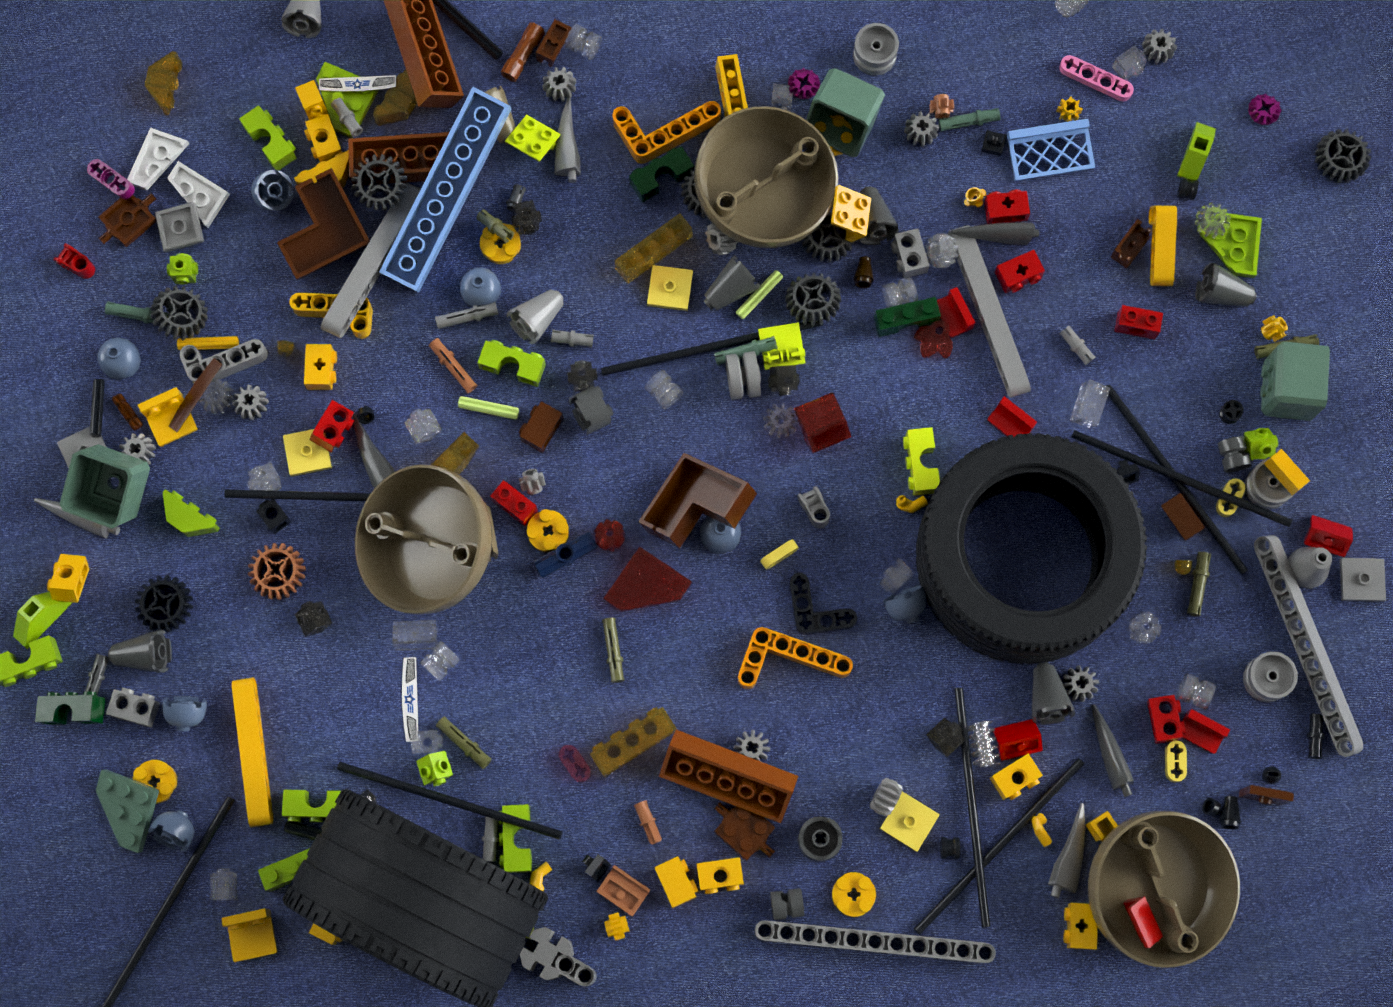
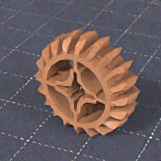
M276 543L272 544V549L265 545V552H262L260 549L257 550V553L260 555L258 558L252 556L251 559L255 564H248V567L253 569V571L248 572V576L254 577L249 582L251 585H255L254 590L256 592L261 591L260 595L262 597L268 594V598L272 600L276 594V598L281 600L284 593L288 598L290 597L288 591L291 590L293 593H296L295 585L302 586V583L298 580L305 579L306 577L300 573L306 570V567L301 565L304 559L298 558L300 553L298 551L293 552L294 548L292 546L286 549L284 543L280 544L279 549ZM275 556L287 557L286 559H281L278 562H273L270 559ZM266 564L267 572L264 574V578L262 579L261 570L263 565ZM293 564V573L291 578L288 579L286 573L290 568L289 565ZM271 565L279 569L283 578L275 574ZM275 581H281L284 583L279 587L267 586L269 583L272 584Z

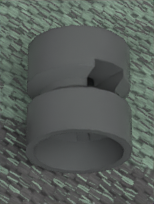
M1232 437L1217 443L1220 455L1224 456L1222 460L1224 472H1236L1252 466L1249 454L1245 453L1247 449L1245 437Z
M801 888L789 889L787 893H784L782 890L770 892L774 920L786 919L788 915L792 918L805 916Z

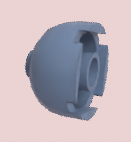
M268 170L261 172L255 177L251 186V194L255 203L262 209L269 211L282 210L293 199L294 193H292L291 187L293 184L288 175L282 171Z
M483 267L473 268L462 277L460 294L467 305L471 307L473 305H477V307L497 301L501 295V284L491 270Z
M117 337L111 338L101 345L97 354V361L103 373L109 378L122 380L121 378L131 377L138 371L141 357L138 348L132 342Z
M709 516L704 519L699 530L703 546L711 553L718 555L733 551L741 539V526L739 523L734 529Z
M920 585L902 590V593L895 596L894 594L883 600L888 614L895 620H906L907 624L919 620L918 615L924 612L927 605L926 594Z
M174 696V701H168V697L163 699V716L166 722L176 726L178 731H190V727L201 723L206 714V699H203L202 702H199V697Z
M180 810L161 813L155 818L148 830L149 834L151 832L154 833L153 838L160 844L173 850L175 846L182 847L180 850L182 852L187 851L194 837V827L188 819L189 816Z

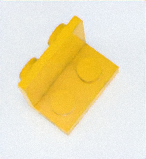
M841 185L835 187L831 224L846 230L845 240L854 242L867 236L871 198Z
M177 387L138 404L160 447L198 430L191 413L178 432L169 427L184 400L183 394Z
M264 908L221 918L223 927H228L234 962L277 953L270 909Z

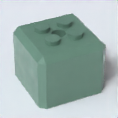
M837 68L829 69L812 100L806 120L813 126L819 121L824 122L826 130L824 132L818 131L824 136L829 146L850 157H857L874 126L885 94L881 88ZM830 116H843L851 125L852 130L844 125L842 127L834 126L832 123L833 118ZM850 132L853 136L852 141L844 143L841 140L842 133Z
M1283 341L1264 360L1261 370V377H1263L1260 389V397H1262L1261 411L1265 416L1311 421L1326 407L1328 398L1329 346Z
M99 444L80 450L72 455L59 504L65 512L109 528H115L137 517L150 467L144 460ZM112 477H116L119 480L117 488L111 484Z

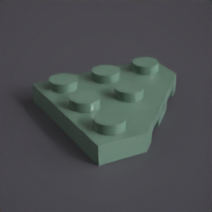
M107 769L101 770L95 791L119 846L136 853L143 852L159 789Z

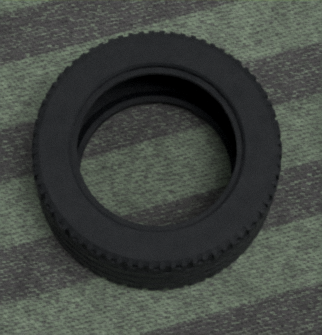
M1032 433L1017 434L1014 437L1013 435H1008L1007 437L999 438L998 441L992 440L985 443L980 448H975L966 454L940 481L919 526L916 542V568L919 574L920 587L922 586L924 589L927 604L929 607H932V613L939 622L944 624L943 627L952 636L955 635L957 640L966 647L970 646L973 648V651L984 656L989 655V658L1003 662L1007 660L1008 663L1038 664L1054 661L1076 653L1078 650L1088 646L1114 624L1129 606L1139 587L1145 568L1144 561L1147 556V545H1145V542L1147 541L1146 528L1143 526L1144 518L1142 517L1141 509L1137 507L1138 501L1135 499L1133 491L1128 489V483L1123 480L1122 475L1119 476L1116 473L1117 470L1108 461L1102 460L1103 457L1098 456L1095 451L1087 450L1086 446H1082L1078 442H1069L1067 438L1063 439L1060 436L1051 437L1050 434L1036 433V435H1032ZM1012 491H1029L1043 494L1064 505L1081 523L1091 548V573L1081 597L1064 607L1049 611L1021 610L993 597L975 578L967 561L964 547V531L969 514L989 498Z

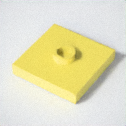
M652 265L647 306L688 311L693 270Z
M314 429L283 435L291 477L332 469L329 451L310 441Z
M902 791L894 810L886 817L880 830L915 852H918L940 814Z

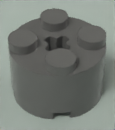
M592 386L569 397V404L574 403L575 409L572 410L573 415L583 431L587 429V435L611 424V416H613L612 408L609 404H605L602 399L604 395L599 386L595 388Z
M818 816L810 818L803 824L797 840L799 849L806 858L815 862H825L839 852L843 838L842 831L834 820ZM823 834L825 836L823 840L825 844L821 842L817 844L815 842L817 839L815 835L821 836Z

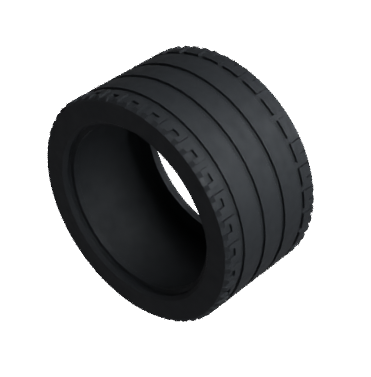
M348 789L341 790L335 801L337 803L336 806L330 810L321 827V834H317L306 854L308 855L307 859L303 860L292 880L294 882L293 885L288 887L282 898L284 904L300 916L349 944L449 995L477 1007H493L498 997V990H501L512 970V963L516 962L526 943L524 941L526 936L529 937L539 918V911L543 910L548 900L547 893Z

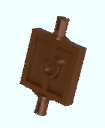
M150 193L143 200L136 198L134 195L128 199L119 198L98 216L107 229L98 239L105 244L114 237L120 240L127 248L157 222L148 208L150 204L157 200L156 197Z
M720 802L716 805L714 810L722 815L723 819L714 833L745 861L759 850L769 858L775 853L766 844L768 836L775 829L763 816L737 806L729 811Z

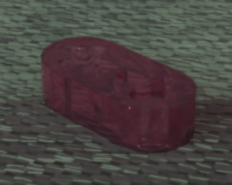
M563 746L559 751L561 762L576 782H586L591 776L589 766L574 746ZM568 749V751L573 750L575 752L572 755L575 759L574 763H572L568 758H563L565 756V750ZM578 764L581 769H587L584 778L575 776L577 774L575 765Z

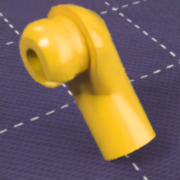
M900 495L896 499L897 507L908 513H914L928 505L924 496L914 501L907 499L904 495Z
M1038 813L1037 816H1033L1031 822L1035 835L1042 846L1046 847L1052 843V840L1043 827V824L1047 823L1046 817L1043 813Z
M547 861L535 869L530 876L529 884L541 891H544L545 888L542 884L543 877L553 870Z

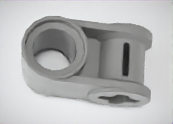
M814 486L813 490L804 494H798V501L806 512L811 524L820 529L826 527L829 523L830 512L818 487ZM822 513L826 518L820 521L815 518V515Z

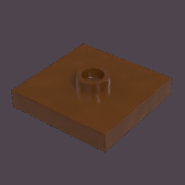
M1255 785L1239 790L1240 798L1256 800L1258 803L1265 805H1284L1294 800L1292 792Z

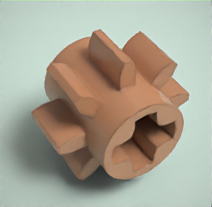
M947 94L935 95L934 100H930V114L935 113V118L937 119L948 118L950 113H953L954 99L949 100Z

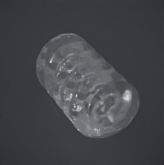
M993 721L978 722L967 727V731L974 732L968 736L969 740L975 741L970 744V748L977 749L971 753L972 757L978 758L973 762L974 766L991 767L1001 764L994 761L995 758L999 757V754L992 752L998 748V745L991 744L992 741L996 740V737L989 735L995 731V728L988 727Z

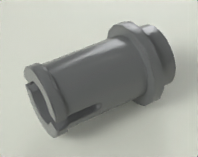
M514 184L510 198L506 200V208L508 210L517 212L518 209H521V201L526 192L525 187Z

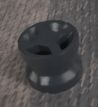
M1182 177L1177 197L1182 198L1185 196L1189 200H1194L1198 191L1199 181H1188L1187 178Z
M1236 400L1227 401L1219 410V417L1222 422L1226 424L1237 422L1243 415L1244 409L1242 404Z
M941 837V859H946L947 857L959 859V837H954L953 839Z

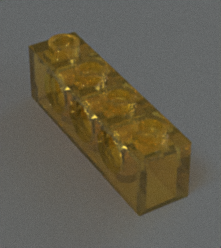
M679 213L614 261L615 269L625 282L629 284L651 268L652 265L658 263L692 238V227Z
M663 707L651 709L646 713L647 717L640 721L639 718L628 725L629 729L624 732L619 730L610 736L611 740L603 744V742H600L591 748L593 752L590 753V756L604 778L675 733L677 728ZM647 724H654L657 727L656 732L647 734L644 731ZM630 735L638 737V743L634 746L626 743V739ZM611 747H617L620 749V754L612 758L608 755V750Z

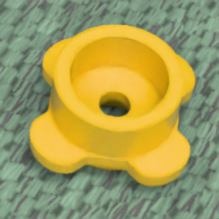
M977 187L968 189L965 194V206L973 205L977 208L983 206V198L986 196V191Z

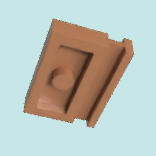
M614 865L596 892L633 917L651 890Z

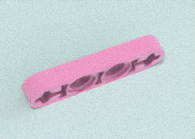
M1071 55L1065 56L1061 60L1059 69L1063 75L1118 101L1124 102L1131 98L1134 88L1130 82ZM1068 63H1072V67H1070V69L1066 68V65ZM1078 66H1079V67H1081V68L1079 69V72H1078V74H1077V73H1075V72H1076V70H1077V68H1078ZM1089 70L1093 76L1085 78L1082 75V71ZM1106 78L1111 82V85L1104 87L1101 85L1100 80ZM1123 88L1127 89L1125 94H1121Z

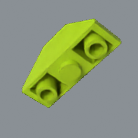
M1196 122L1177 177L1187 178L1188 181L1198 180L1214 141L1215 128Z
M166 489L162 492L166 521L187 537L219 531L220 528L215 524L217 520L208 513L203 516L199 513L200 508L195 504L189 502L187 505L182 501L184 497L174 490L171 493Z
M50 592L33 595L17 611L13 637L28 649V643L37 640L73 602L52 600Z

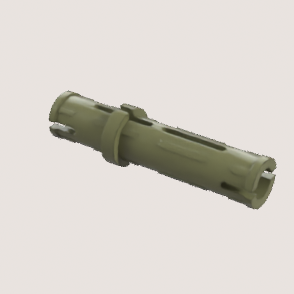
M1317 334L1305 337L1295 336L1293 339L1285 341L1313 345L1320 344ZM1283 341L1255 346L1256 358L1268 357Z
M1202 551L1197 553L1195 570L1192 572L1194 577L1187 614L1198 617L1201 616L1207 578L1210 576L1208 570L1212 555Z
M605 618L602 622L608 654L606 661L610 667L611 682L620 683L625 681L622 668L624 660L620 655L616 618Z
M444 716L438 721L435 727L462 749L467 758L470 757L482 769L489 765L492 758L479 748L477 742L473 743L447 717Z

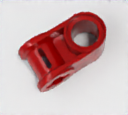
M65 243L63 245L64 249L58 257H54L53 261L83 279L91 278L95 273L93 263L85 255ZM86 264V267L80 270L81 266Z

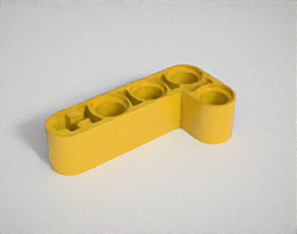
M1154 205L1150 207L1148 215L1149 225H1152L1151 286L1172 287L1175 276L1177 207Z
M295 293L290 297L289 303L297 316L324 318L338 294ZM367 297L363 302L367 307L364 310H359L350 324L353 334L360 339L368 337L372 328L373 308ZM319 303H326L322 309L316 308ZM365 324L362 330H356L357 325Z

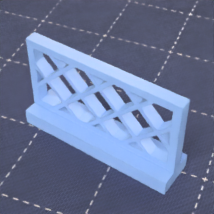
M1082 119L1008 131L1006 143L1009 146L1014 181L1094 169L1095 164L1088 130L1090 127L1089 120ZM1084 134L1085 143L1082 148L1072 142L1075 135ZM1056 138H1061L1067 142L1062 151L1052 145ZM1037 141L1047 145L1042 154L1032 148ZM1021 144L1027 148L1022 157L1015 153L1014 145ZM1069 144L1079 151L1074 159L1064 153ZM1049 147L1059 154L1054 162L1044 156ZM1029 151L1039 157L1034 166L1024 159ZM1080 153L1088 157L1089 165L1082 166L1075 161ZM1060 156L1071 162L1067 168L1062 169L1055 164ZM1041 159L1051 165L1048 171L1042 172L1036 168ZM1023 162L1031 170L1028 174L1019 176L1018 166Z

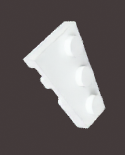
M150 128L127 180L135 187L147 191L184 151L189 142Z
M179 161L168 176V180L187 203H196L199 218L209 228L230 193Z

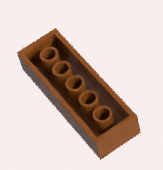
M384 0L418 107L452 108L464 94L433 1Z
M449 132L349 138L350 179L358 177L354 173V169L359 171L362 169L358 165L359 162L365 166L367 164L365 161L366 157L373 161L372 156L376 155L378 160H380V156L383 154L385 155V162L389 157H392V164L396 161L400 163L397 169L404 168L405 172L401 175H406L407 180L402 181V183L425 181ZM376 167L372 171L379 174L388 168ZM394 173L391 175L388 184L396 183ZM366 174L364 185H370L371 179ZM373 176L377 184H384L383 180L376 179Z
M677 729L669 744L659 774L661 778L779 823L783 820L799 777Z

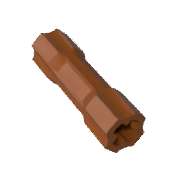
M534 22L528 24L513 54L500 71L505 79L511 82L517 81L529 56L545 33L540 25Z

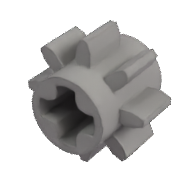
M528 469L522 473L523 477L519 478L522 491L527 490L529 495L540 493L542 486L546 485L543 472L538 473L537 469Z

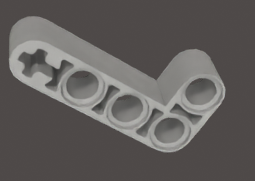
M258 339L247 341L206 359H203L201 353L193 345H186L180 350L181 361L187 376L193 384L197 380L194 378L195 374L200 371L203 372L214 358L222 363V367L211 383L257 365L268 357V350ZM195 353L194 359L187 360L190 354ZM236 356H242L239 362H233Z

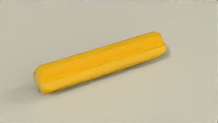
M237 336L185 338L183 341L181 338H178L177 348L181 350L186 345H193L197 350L230 349L239 345V339Z

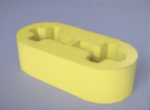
M1237 478L1229 480L1224 486L1223 491L1231 494L1232 488L1230 486L1236 484L1237 489L1240 491H1237L1234 496L1242 499L1245 492L1244 482ZM1219 499L1216 504V511L1220 516L1229 517L1235 513L1238 506L1230 503L1229 508L1231 509L1226 512L1224 511V506H1222L1226 501Z
M791 539L767 554L760 562L768 570L792 555L799 547Z
M1177 740L1170 742L1165 747V775L1169 781L1176 783L1182 781L1187 774L1186 746ZM1175 745L1177 749L1181 750V753L1177 754V760H1175V754L1170 751ZM1175 763H1177V770L1181 771L1177 778H1175V774H1171V770L1175 769Z

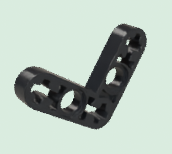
M795 573L791 577L790 592L795 626L799 633L807 635L850 629L855 626L857 614L852 609L846 608L814 613L808 577L803 573ZM797 578L805 581L802 584V592L807 591V594L800 593L796 596L794 595V592L798 593L799 591L798 586L793 584ZM804 598L808 601V607L800 609L797 607L796 601ZM810 612V615L806 614V621L808 623L811 622V625L808 626L807 630H804V627L799 625L802 623L803 617L802 615L798 616L797 613L804 614ZM846 613H848L849 617H853L850 624H846V621L843 620L838 622L840 626H836L835 614H838V619L844 618ZM823 616H829L832 619L830 627L821 625L820 619Z

